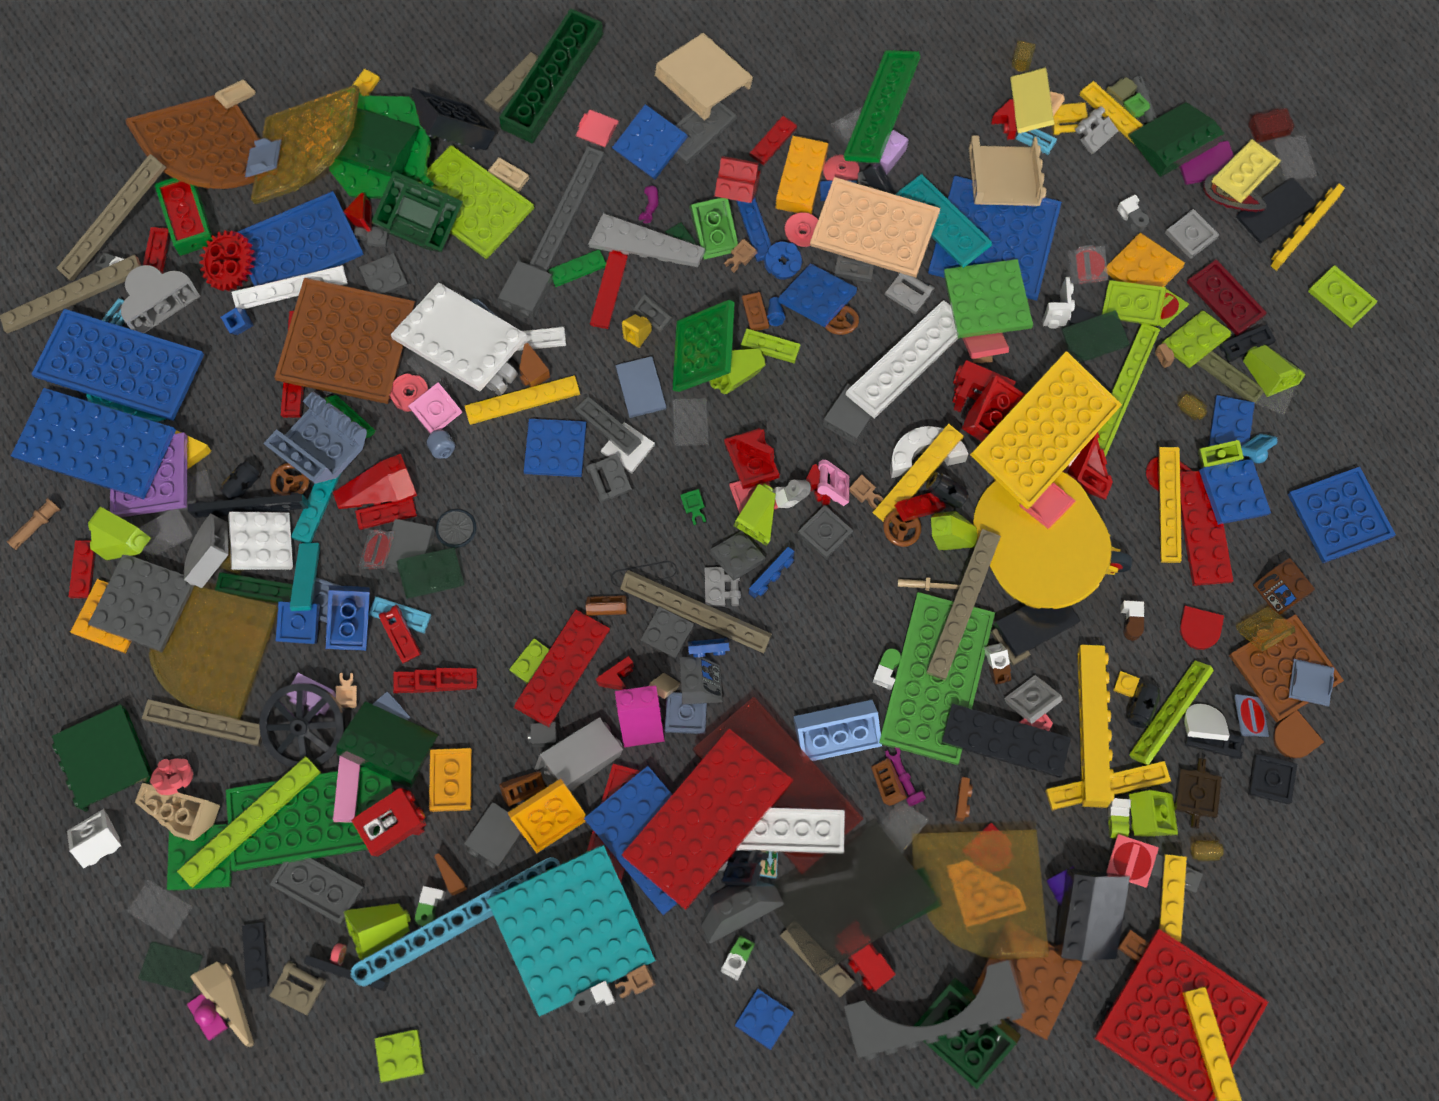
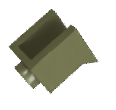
M1125 77L1120 79L1113 87H1108L1106 93L1123 106L1125 101L1134 96L1137 86L1132 80Z

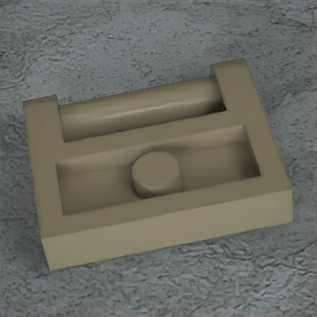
M288 961L270 997L308 1016L326 980L321 977L318 979L295 967L294 963ZM291 974L314 986V989L310 992L287 979Z

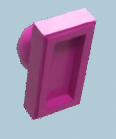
M203 994L187 1004L194 1016L195 1022L201 1027L208 1040L213 1039L228 1028L222 1016L217 1012L213 1001L209 998L207 999Z

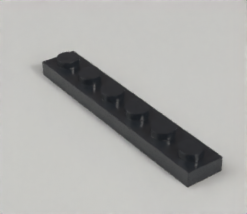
M291 493L284 496L274 494L271 497L254 496L250 499L234 498L227 501L217 499L214 502L197 501L193 504H188V512L194 518L208 517L210 513L217 517L228 516L229 512H274L308 509V500L300 493Z

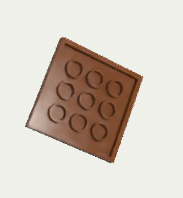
M1296 614L1229 655L1276 723L1309 703L1288 698L1294 659L1333 667V688L1344 681Z
M1006 922L972 993L976 996L979 993L989 965L1011 960L1027 1011L1022 1013L1023 1018L1012 1022L1047 1040L1083 963L1079 960L1061 958L1054 951L1055 947Z

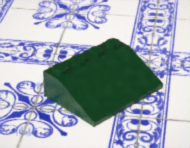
M1185 102L1133 131L1128 137L1159 177H1162L1218 145L1225 133L1214 119Z
M355 107L334 134L328 153L338 160L391 177L393 171L402 175L419 128Z
M365 701L343 733L336 746L337 755L411 788L438 734Z
M954 977L914 1026L928 1027L946 1022L963 1012L976 998V995ZM1001 1019L1002 1024L989 1027L988 1023L980 1025L981 1030L968 1033L967 1029L959 1031V1036L948 1039L947 1035L939 1036V1041L927 1045L973 1087L978 1089L1016 1046L1021 1035Z

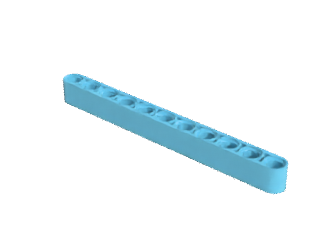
M547 858L358 962L351 969L352 978L360 986L369 985L493 916L487 901L488 898L528 880L531 876H537L545 872L549 866L556 867L560 865V862L556 858ZM475 907L483 908L480 914H472V910ZM457 917L464 918L463 923L460 925H454L453 921ZM442 927L445 929L442 935H434V931L437 928ZM417 939H426L424 945L420 947L415 946ZM399 949H406L403 957L396 956V952ZM379 960H387L384 967H376ZM367 970L366 977L362 979L357 978L358 972Z

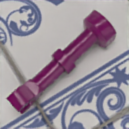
M895 747L897 753L895 756H891L887 750L885 751L886 759L889 758L895 766L900 782L903 783L909 796L906 799L908 805L913 806L924 801L926 797L923 790L915 792L910 781V774L906 773L902 765L900 749Z

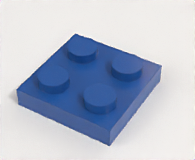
M279 602L276 641L317 644L320 604H312L311 610L291 611L290 602Z
M727 638L688 641L689 654H693V657H703L705 653L713 652V655H724L725 651H729V642Z
M757 989L735 1024V1027L771 1050L793 1015V1012Z

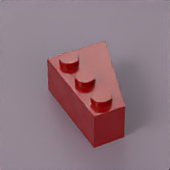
M856 921L836 937L835 942L837 944L835 948L841 956L845 954L850 960L848 965L853 972L861 974L863 977L861 982L868 991L872 989L875 992L893 978L895 973L881 953H878L871 944V939L864 935L859 928L861 925Z

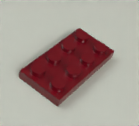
M1217 259L1187 281V284L1236 336H1239L1267 314Z

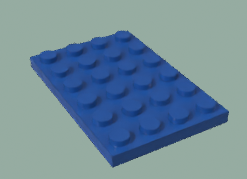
M334 191L238 231V233L244 235L243 237L249 239L248 243L252 244L250 249L255 251L251 255V257L256 258V260L251 261V264L255 267L249 269L252 273L249 276L254 287L334 268L364 255Z
M647 766L587 815L584 820L664 916L678 903L622 857L624 851L672 796L670 791Z

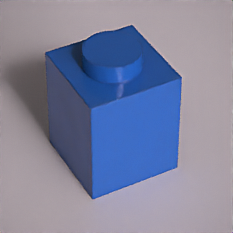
M236 307L221 316L230 334L238 335L254 326L245 309Z

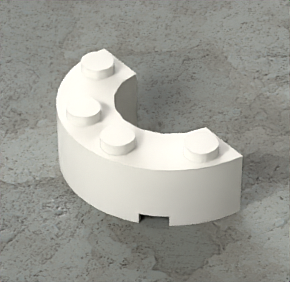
M925 426L906 433L894 448L890 464L891 478L905 475L912 467V460L917 455L926 451L943 431V428ZM962 441L944 460L947 466L966 462L968 452Z

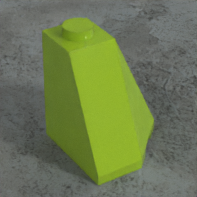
M1266 345L1261 347L1255 346L1249 349L1243 360L1267 397L1298 385L1305 376L1302 370Z
M760 348L732 350L731 373L710 380L711 387L720 389V392L723 394H728L756 376L766 365Z
M758 484L733 525L765 546L768 545L771 537L776 495L773 493V489L766 484H763V486Z
M99 507L88 522L92 540L90 541V549L105 560L121 558L122 555L132 556L140 554L151 539L138 527L102 507Z
M957 511L940 512L931 517L932 537L938 550L973 548L976 546L978 541L977 528Z
M399 904L344 911L350 937L352 936L356 952L361 961L395 943L409 932L408 922H410V916L407 910H403Z

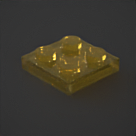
M1269 606L1236 625L1237 631L1261 651H1265L1295 632V626Z

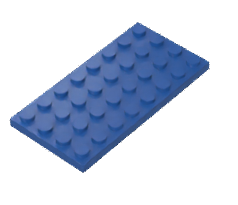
M64 309L32 375L44 381L174 421L204 357V353L190 347Z
M43 388L11 457L144 500L176 429Z

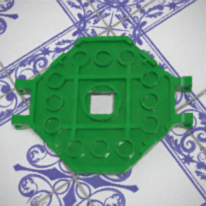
M352 85L347 90L356 99L354 104L343 114H340L332 105L326 109L335 119L334 134L355 107L418 127L419 131L402 175L417 182L421 181L424 185L431 188L435 185L427 176L428 167H426L427 157L430 154V136L425 133V130L420 125L415 103L410 97L363 96ZM331 155L329 171L350 197L356 198L360 193L364 192L368 198L382 199L391 177L338 160Z

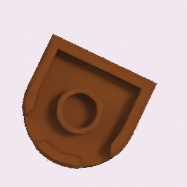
M1298 710L1280 722L1274 731V744L1277 750L1290 758H1303L1324 743Z

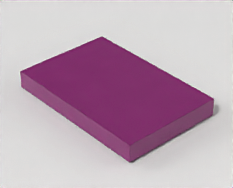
M1229 141L1220 142L1215 147L1181 165L1180 170L1185 185L1203 182L1207 177L1218 174L1234 158Z

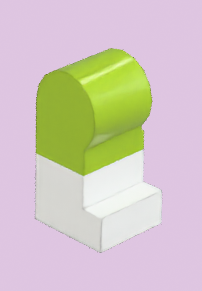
M1114 798L1109 804V838H1117L1118 834L1128 837L1130 799Z

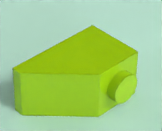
M1239 440L1201 448L1198 451L1202 468L1244 459Z

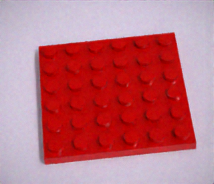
M1157 929L1094 1039L1183 1100L1214 1101L1216 1098L1183 993L1202 987L1206 988L1231 1069L1265 1010L1268 1001L1162 930Z

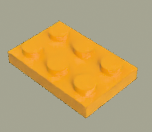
M472 749L430 750L429 811H470L472 805Z

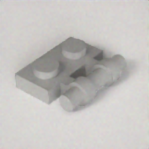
M1102 106L1097 110L1094 109L1087 119H1083L1075 129L1076 133L1081 134L1083 132L1085 134L1080 140L1091 154L1095 153L1118 132L1109 116L1104 119L1101 118L1105 112ZM1094 122L1096 126L1091 129V124Z
M722 567L705 568V604L710 607H725V599H731V606H739L741 592L739 591L738 582L740 577L733 581L729 575H724ZM725 582H731V591L725 592Z

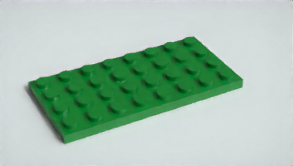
M365 767L360 768L356 816L393 793L391 779ZM338 771L316 776L230 854L231 870L235 872L283 864L284 862H296L309 858L314 859L368 850L353 822L333 821ZM278 781L226 789L228 826ZM379 825L375 826L373 829L374 836L378 835L380 832Z

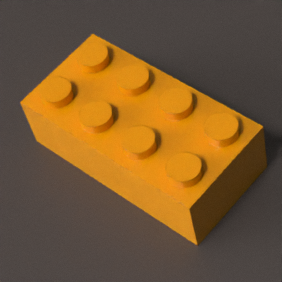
M797 136L792 137L776 197V209L812 215L827 157L828 143Z

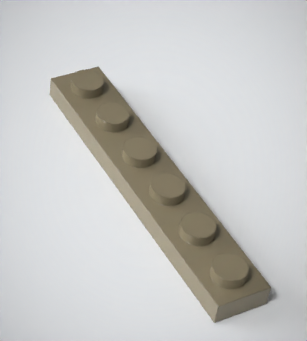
M153 700L147 701L141 718L148 722L259 747L262 740L259 724Z

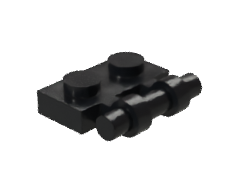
M747 850L735 851L732 855L735 860L734 862H728L721 881L726 885L756 886L763 868L758 862L767 860V853L761 850H752L751 852Z

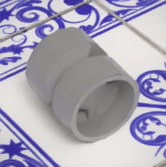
M506 362L485 386L491 391H496L495 393L501 396L508 388L507 383L511 384L518 373Z

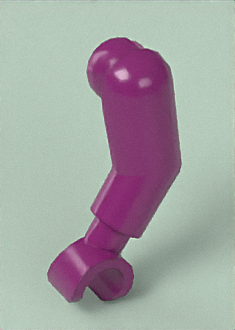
M653 185L645 187L644 193L648 196V205L645 208L646 211L642 212L638 220L645 219L643 223H650L652 221L651 214L654 213L659 205L658 190Z

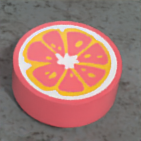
M337 943L334 946L330 959L332 964L340 966L343 963L347 950L346 945Z

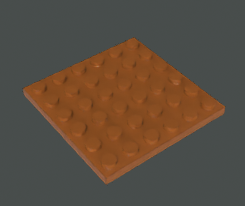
M304 278L276 370L275 381L389 404L393 382L396 378L404 348L402 344L392 339L391 334L414 310L415 301Z

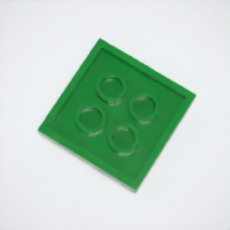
M228 824L213 825L194 841L174 836L169 830L168 891L231 887L232 870L230 855L193 888L177 872L220 834Z

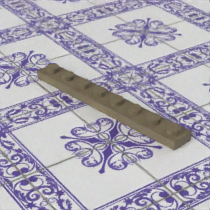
M149 154L59 264L57 269L69 280L74 281L165 170L166 166L156 157Z
M136 255L130 256L1 314L0 319L4 331L9 333L125 282L128 274L133 269L141 266L139 258Z
M982 529L926 674L944 681L946 680L1000 540V535Z
M630 570L625 573L621 590L761 653L766 651L771 633Z

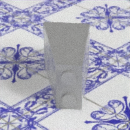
M599 717L541 753L536 763L535 771L541 772L547 787L561 778L571 792L620 757L623 751L622 744L618 738H614L611 734L608 724L602 722Z

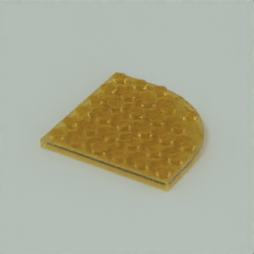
M356 85L265 118L262 139L266 138L271 142L280 139L282 141L277 168L255 175L251 196L253 203L258 204L292 191H297L333 164L334 159L345 146L354 128L360 91Z
M194 586L163 652L150 648L149 658L157 679L174 698L193 709L240 720L275 621L278 607Z
M1037 830L911 835L917 894L920 903H922L927 913V917L944 937L958 947L983 957L1009 959L1049 956Z

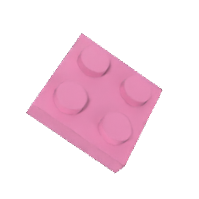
M439 382L408 406L430 434L433 431L441 430L462 413L461 409Z

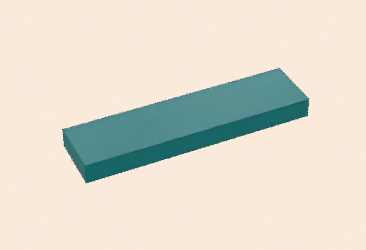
M319 543L299 544L290 601L291 611H308L312 608L320 552Z

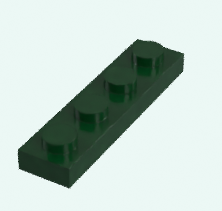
M219 572L214 591L219 594L279 603L291 601L293 585Z

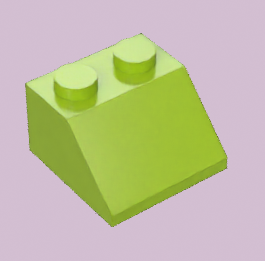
M1153 790L1129 794L1132 829L1135 836L1178 835L1173 794Z

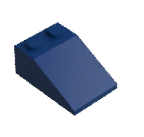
M329 585L326 649L366 651L369 587Z

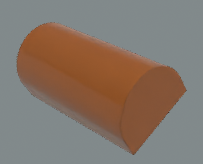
M626 596L587 597L586 599L587 616L627 614Z

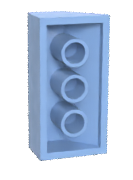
M873 700L793 716L803 763L882 746V744H879L881 733L878 712Z

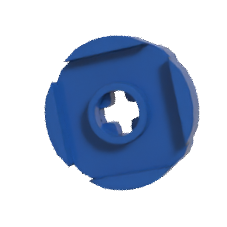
M777 242L769 247L764 257L766 270L772 273L775 278L781 280L793 277L800 270L802 264L801 254L793 243ZM784 257L787 259L785 265H783V263L779 262L778 259Z

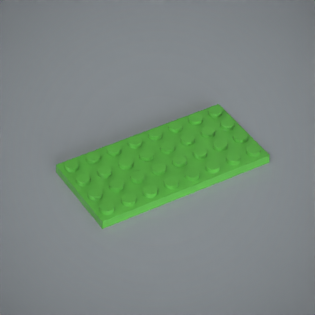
M918 592L879 744L958 765L962 749L941 744L952 703L972 709L985 657L984 647H987L995 612L973 607L947 678L944 681L926 673L954 602Z

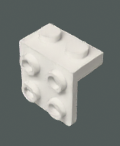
M1065 277L1060 290V303H1048L1043 317V326L1054 329L1059 326H1066L1067 321L1071 319V311H1074L1075 303L1074 300H1071L1074 287L1073 283H1070V277Z

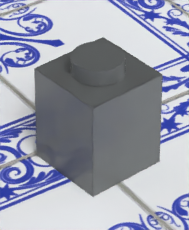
M552 722L550 727L542 723L531 724V730L527 731L528 742H531L533 748L550 747L557 744V726L555 722Z

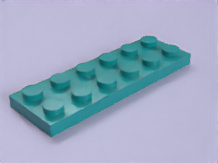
M922 174L895 194L940 208L931 237L962 268L992 246V241Z

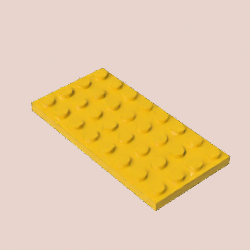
M1066 351L970 455L1022 506L1029 509L1122 404Z

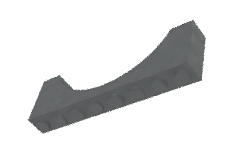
M1011 960L989 965L984 983L972 1003L956 1017L938 1025L915 1027L898 1023L880 1013L869 1001H861L844 1006L857 1057H864L865 1061L878 1058L877 1053L884 1051L885 1055L897 1053V1048L905 1046L906 1050L919 1047L918 1042L926 1040V1044L939 1041V1036L947 1035V1039L959 1036V1031L967 1029L968 1033L981 1030L980 1025L988 1023L989 1027L1002 1024L1001 1019L1009 1017L1010 1021L1023 1018L1022 1013L1027 1012Z

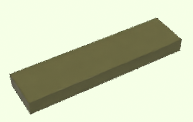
M1213 351L1196 363L1249 402L1256 403L1264 393L1260 385Z

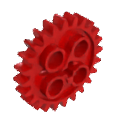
M224 230V233L218 232V237L212 235V242L206 241L208 247H203V250L206 252L205 254H200L204 260L199 263L204 266L200 269V271L205 272L202 277L207 279L206 283L211 284V287L221 291H230L231 288L237 290V285L243 286L242 280L248 281L246 275H252L249 269L255 267L251 264V261L256 260V258L251 257L255 251L250 249L252 244L248 243L249 239L243 237L244 235L232 230L230 232Z

